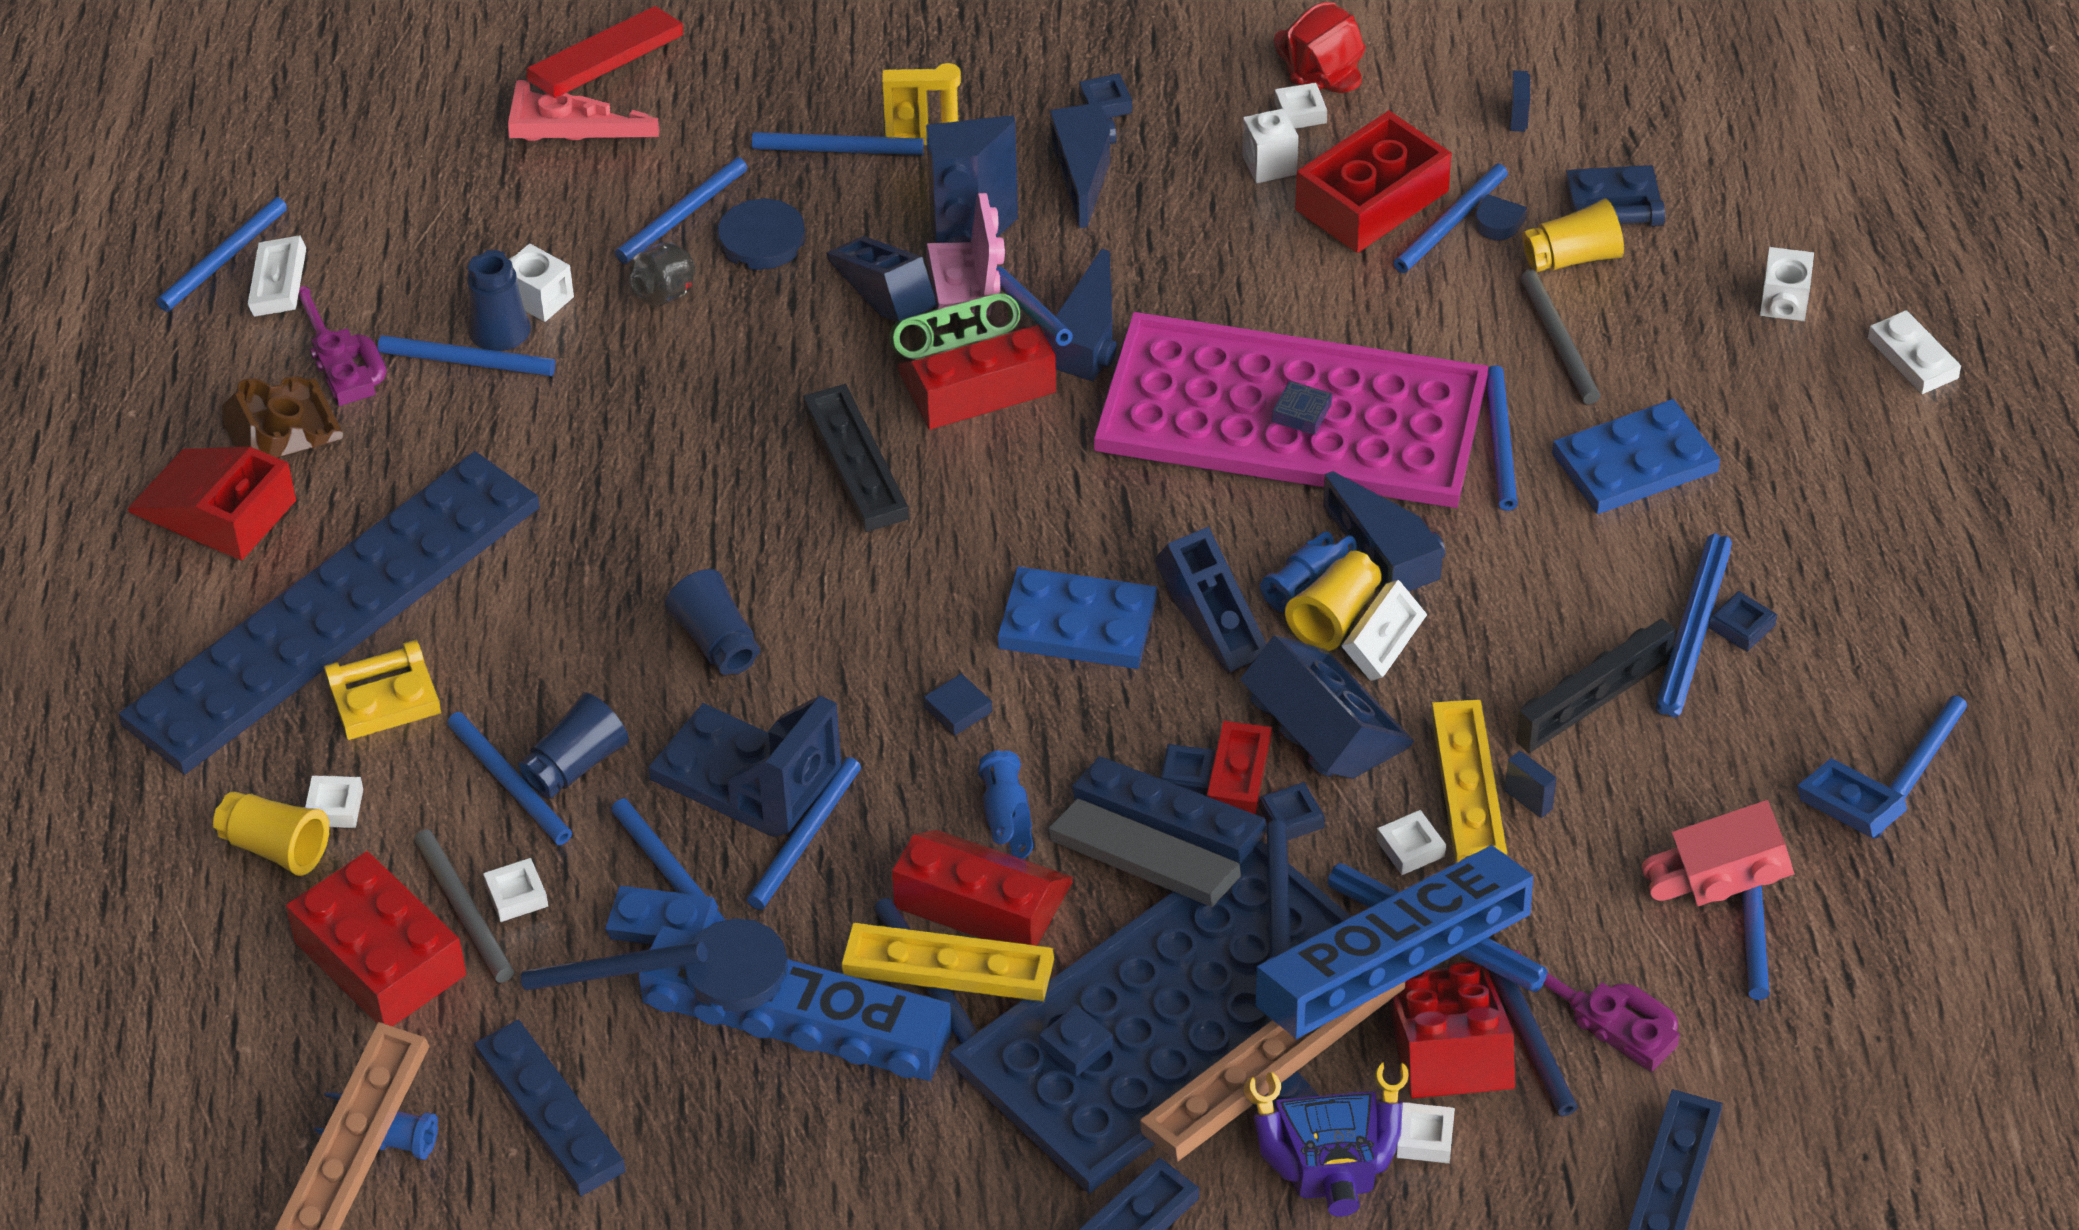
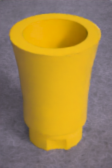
M1606 198L1577 212L1538 225V228L1529 229L1522 233L1527 262L1536 272L1546 269L1554 271L1567 266L1596 260L1622 258L1624 254V242L1620 223L1612 204Z
M1350 551L1345 557L1334 561L1316 581L1287 603L1285 617L1294 635L1305 644L1328 651L1336 649L1341 644L1356 616L1373 597L1375 588L1381 582L1382 574L1379 566L1373 563L1367 554L1360 551Z
M229 792L224 796L222 803L216 808L213 817V828L217 830L218 837L228 840L236 847L251 851L273 861L297 876L306 875L315 868L324 854L329 838V820L323 810L292 806L271 801L254 794L245 795L239 792Z

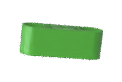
M1001 293L986 295L897 321L890 330L889 344L892 350L903 358H920L1012 331L1020 320V308L1018 303L1009 295ZM994 301L1002 302L1008 310V319L1000 327L991 325L986 317L987 308ZM975 306V320L982 330L981 333L977 334V325L967 326L958 330V338L955 337L954 333L935 335L939 344L933 346L934 334L932 328L927 323V319L932 318V327L942 326L950 322L949 315L952 313L955 319L974 317L970 307ZM908 325H914L919 328L923 336L922 344L915 351L906 350L900 343V333Z

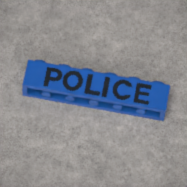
M1490 845L1258 965L1256 1007L1295 1039H1298L1531 914L1534 875L1496 847Z
M661 926L650 950L689 944L696 934ZM787 959V976L784 977L780 984L781 989L775 997L757 1008L739 1012L724 1011L723 1006L711 1003L710 1007L700 1002L688 987L684 965L639 972L643 1003L649 1004L660 1011H675L697 1017L707 1024H722L744 1030L758 1038L770 1037L794 1044L806 1051L817 1050L843 1057L850 1063L858 1065L868 1064L883 1068L904 1078L916 1077L931 1082L952 1034L951 1009L948 1002Z

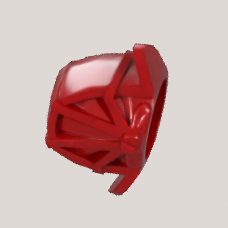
M1334 2L1318 3L1310 7L1287 30H1280L1275 33L1273 39L1275 50L1287 63L1290 81L1295 85L1316 83L1319 90L1324 88L1331 92L1346 93L1355 90L1362 84V76L1357 66L1366 51V46L1362 41V36L1353 14L1350 15Z

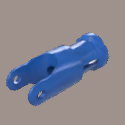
M1324 531L1313 540H1309L1287 558L1284 568L1276 574L1269 573L1263 578V581L1260 583V590L1264 599L1275 610L1285 613L1287 603L1316 581L1334 561L1345 557L1350 551H1356L1357 543L1355 538L1346 536L1333 545L1334 539L1332 534Z
M992 751L980 758L977 767L978 776L984 781L986 792L983 795L986 821L991 828L992 839L996 844L1003 845L1009 841L1012 855L1025 859L1032 852L1033 840L1027 793L1023 786L1020 785L1018 778L1021 767L1020 758L1011 751Z
M330 1092L324 1093V1096L339 1101L343 1093ZM398 1111L379 1150H385L387 1147L411 1151L417 1159L426 1160L436 1142L438 1117L436 1114L425 1112L422 1116ZM314 1128V1131H316L320 1135H322L325 1130L323 1128Z

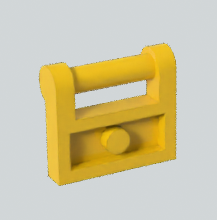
M945 63L939 65L936 69L883 70L882 82L886 137L924 138V145H927L926 125L929 124L927 90H940L941 121L939 123L959 121L957 87L961 83V71L957 65Z
M417 639L403 643L402 649L339 666L338 662L324 666L326 679L348 740L441 714L439 699ZM408 666L410 672L351 689L346 688V684Z

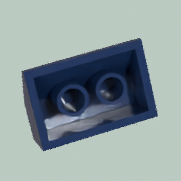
M1014 115L927 124L930 220L934 243L971 242L977 193H987L990 207L997 208L998 232L996 237L1000 236L1018 219Z
M1274 635L1240 679L1253 693L1250 697L1251 701L1265 713L1274 715L1281 723L1279 727L1280 732L1291 742L1303 746L1310 754L1308 757L1309 763L1325 776L1331 777L1333 774L1354 779L1407 750L1414 742L1405 730L1328 650Z

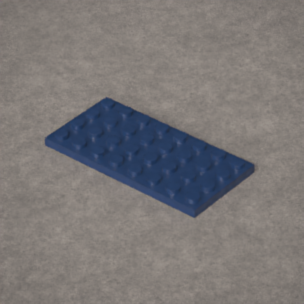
M1262 840L1259 841L1243 862L1239 864L1241 877L1213 907L1173 891L1051 979L1048 983L1044 1002L1023 999L950 1052L951 1065L1088 1194L1155 1145L1142 1135L1140 1120L1272 1021L1271 1018L1256 1007L1257 966L1271 958L1267 844ZM1288 863L1291 948L1307 939L1340 924L1351 916ZM1075 1005L1079 1006L1113 1034V1047L1077 1077L1041 1049L1039 1045V1034Z

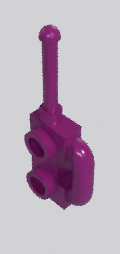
M300 286L298 299L301 300L316 332L315 338L311 339L313 348L310 349V353L313 359L317 358V369L319 372L323 371L333 398L336 399L339 406L376 395L374 386L379 385L385 379L387 370L374 341L361 334L351 336L348 328L336 332L326 329L310 296V289L306 286ZM357 354H361L365 362L364 366L358 367L354 363L353 359L358 358Z
M1513 950V951H1515V952H1517L1518 954L1521 955V952H1520V951H1518V950ZM1549 973L1547 974L1543 985L1571 1003L1570 1008L1575 1010L1574 1021L1581 1029H1587L1599 1041H1605L1651 1073L1678 1046L1680 1033L1677 1032L1678 1020L1674 1012L1640 988L1626 983L1609 987L1601 982L1587 995L1583 991L1577 993ZM1629 1005L1648 1019H1641L1626 1009L1625 1006Z

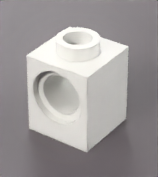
M1284 108L1243 117L1242 156L1256 184L1293 176L1297 173L1298 134Z
M528 244L517 255L508 259L512 261L513 268L516 271L519 292L527 313L546 322L574 297L569 264L532 244Z
M1769 247L1760 316L1805 321L1814 252Z

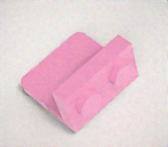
M977 193L971 242L927 243L926 260L932 290L937 303L936 309L1000 293V275L996 268L997 264L1004 263V240L1002 237H996L998 232V212L996 207H990L987 193ZM992 303L987 308L986 316H990ZM975 306L970 307L973 315L975 314Z

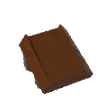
M286 377L281 381L280 385L270 386L259 379H243L238 383L236 393L222 405L223 428H227L235 447H253L280 458L343 438V432L316 378Z

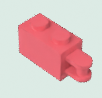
M1768 800L1672 832L1677 848L1647 858L1641 867L1645 878L1651 880L1649 891L1653 899L1665 901L1693 892L1698 907L1713 901L1725 900L1731 895L1751 888L1772 884L1779 879L1794 874L1786 844Z

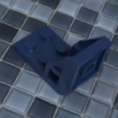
M819 695L782 714L768 732L702 703L648 767L650 780L771 837L789 833L842 766L837 703Z

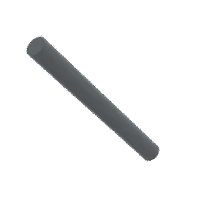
M1535 270L1524 272L1520 278L1583 402L1585 404L1597 402L1600 398V393Z
M429 829L418 832L414 838L416 845L493 977L498 983L508 981L514 975L513 968L434 834Z

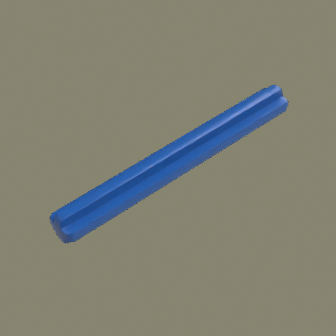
M1713 533L1707 537L1657 697L1656 710L1661 715L1668 714L1671 717H1677L1682 713L1731 552L1732 541L1728 536H1719Z
M1337 863L1333 867L1327 880L1330 888L1369 908L1399 893L1343 863ZM1489 938L1458 953L1532 992H1538L1547 978L1548 970L1546 967Z

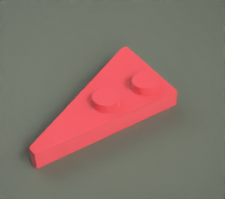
M516 80L508 121L509 138H523L528 141H536L542 138L582 140L584 138L659 137L658 118L651 117L646 113L632 110L629 113V118L610 113L609 103L583 96H572L568 93L553 98L549 94L543 95L530 91V82Z

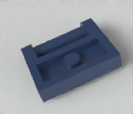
M1653 165L1566 170L1565 184L1572 213L1606 198L1612 204L1620 224L1648 222L1650 227L1664 226L1665 206L1660 198Z

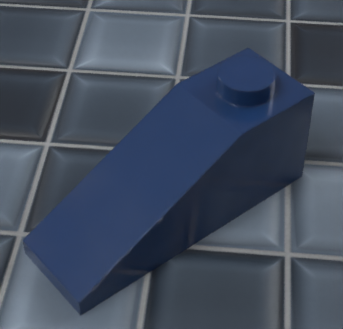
M1100 102L1050 110L1051 145L1079 228L1088 227L1110 164V144H1116L1117 142L1114 121L1112 118L1106 119Z
M866 236L826 252L829 262L880 316L897 322L904 318L922 314L924 311L937 306L922 256Z
M1105 249L1099 251L1056 315V318L1072 332V341L1066 346H1060L1046 332L1044 333L1055 353L1056 370L1094 382L1104 366L1109 367L1117 349L1116 341L1112 340L1110 251Z
M1334 471L1325 474L1324 508L1345 536L1355 538L1357 543L1356 551L1367 554L1370 560L1379 566L1382 574L1380 582L1382 587L1387 583L1399 580L1409 592L1441 579L1442 558L1445 557V547L1438 533L1431 532L1420 516Z
M1209 526L1168 543L1156 556L1154 562L1175 604L1227 674L1252 664L1267 644Z

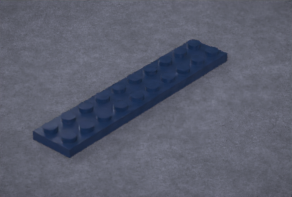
M474 451L118 713L121 725L183 775L187 774L324 671L325 665L336 662L540 508L538 495Z

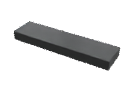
M1077 799L1049 827L1052 842L1210 907H1213L1241 877L1239 863L1081 799Z

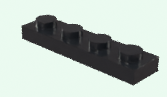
M842 384L804 395V409L865 532L909 520V507L847 385Z
M1663 618L1646 629L1640 628L1620 646L1612 651H1604L1599 654L1592 664L1575 675L1569 674L1565 676L1555 688L1540 698L1534 697L1527 701L1518 714L1516 743L1530 754L1667 664L1673 649L1675 628Z

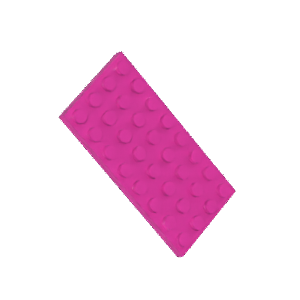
M1133 312L1094 438V451L1324 487L1325 474L1334 471L1383 497L1458 508L1486 387L1488 366ZM1289 381L1332 393V405L1315 435L1272 422L1273 409Z

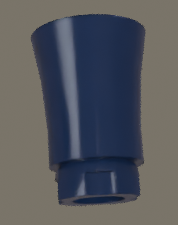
M486 250L481 255L473 256L469 262V274L467 277L470 295L469 336L472 342L482 349L505 351L515 348L528 338L531 331V323L522 303L517 274L513 268L512 261L505 257L504 252L498 250Z
M704 569L694 572L683 578L671 589L665 600L666 612L686 630L700 647L708 661L714 664L720 673L724 676L727 674L738 675L754 664L755 658L760 654V647L754 639L752 630L734 603L724 578L719 571Z
M584 692L563 718L540 741L530 748V754L518 763L521 769L520 773L531 788L536 790L542 797L551 799L561 789H567L582 774L605 757L629 743L628 733L617 715L602 700L593 694Z

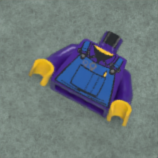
M1384 1062L1376 1069L1374 1075L1375 1083L1382 1090V1099L1379 1100L1376 1098L1375 1091L1276 1100L1275 1109H1273L1272 1100L1276 1099L1281 1090L1279 1078L1272 1072L1266 1074V1082L1269 1086V1092L1266 1097L1257 1093L1254 1077L1248 1078L1244 1085V1094L1251 1103L1257 1105L1258 1112L1253 1114L1262 1158L1284 1180L1293 1182L1295 1190L1300 1197L1304 1199L1326 1197L1328 1211L1336 1217L1349 1216L1355 1213L1360 1207L1357 1194L1368 1193L1373 1190L1375 1175L1387 1170L1398 1147L1402 1130L1403 1102L1398 1100V1090L1404 1087L1409 1076L1408 1069L1403 1063L1400 1065L1401 1078L1397 1085H1389L1384 1081L1382 1076Z

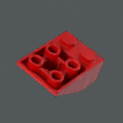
M253 447L188 448L180 451L128 507V511L133 515L242 561L296 502V496L289 464L284 460Z
M1459 962L1451 965L1449 968L1426 970L1405 981V989L1389 1000L1400 1063L1405 1064L1408 1069L1409 1076L1406 1085L1411 1099L1515 1089L1514 1032L1487 968L1470 962Z

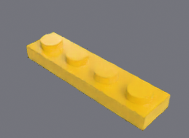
M1481 700L1432 702L1431 717L1455 864L1490 845H1493L1507 855Z
M853 923L842 961V969L844 975L856 978L1044 1002L1054 963L1053 948Z

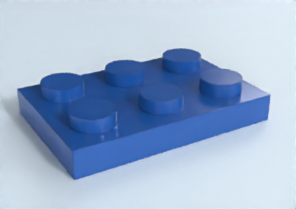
M1674 399L1553 441L1552 449L1553 456L1596 514L1718 472L1720 463L1719 456Z
M1018 566L998 634V649L1139 669L1157 600V586Z

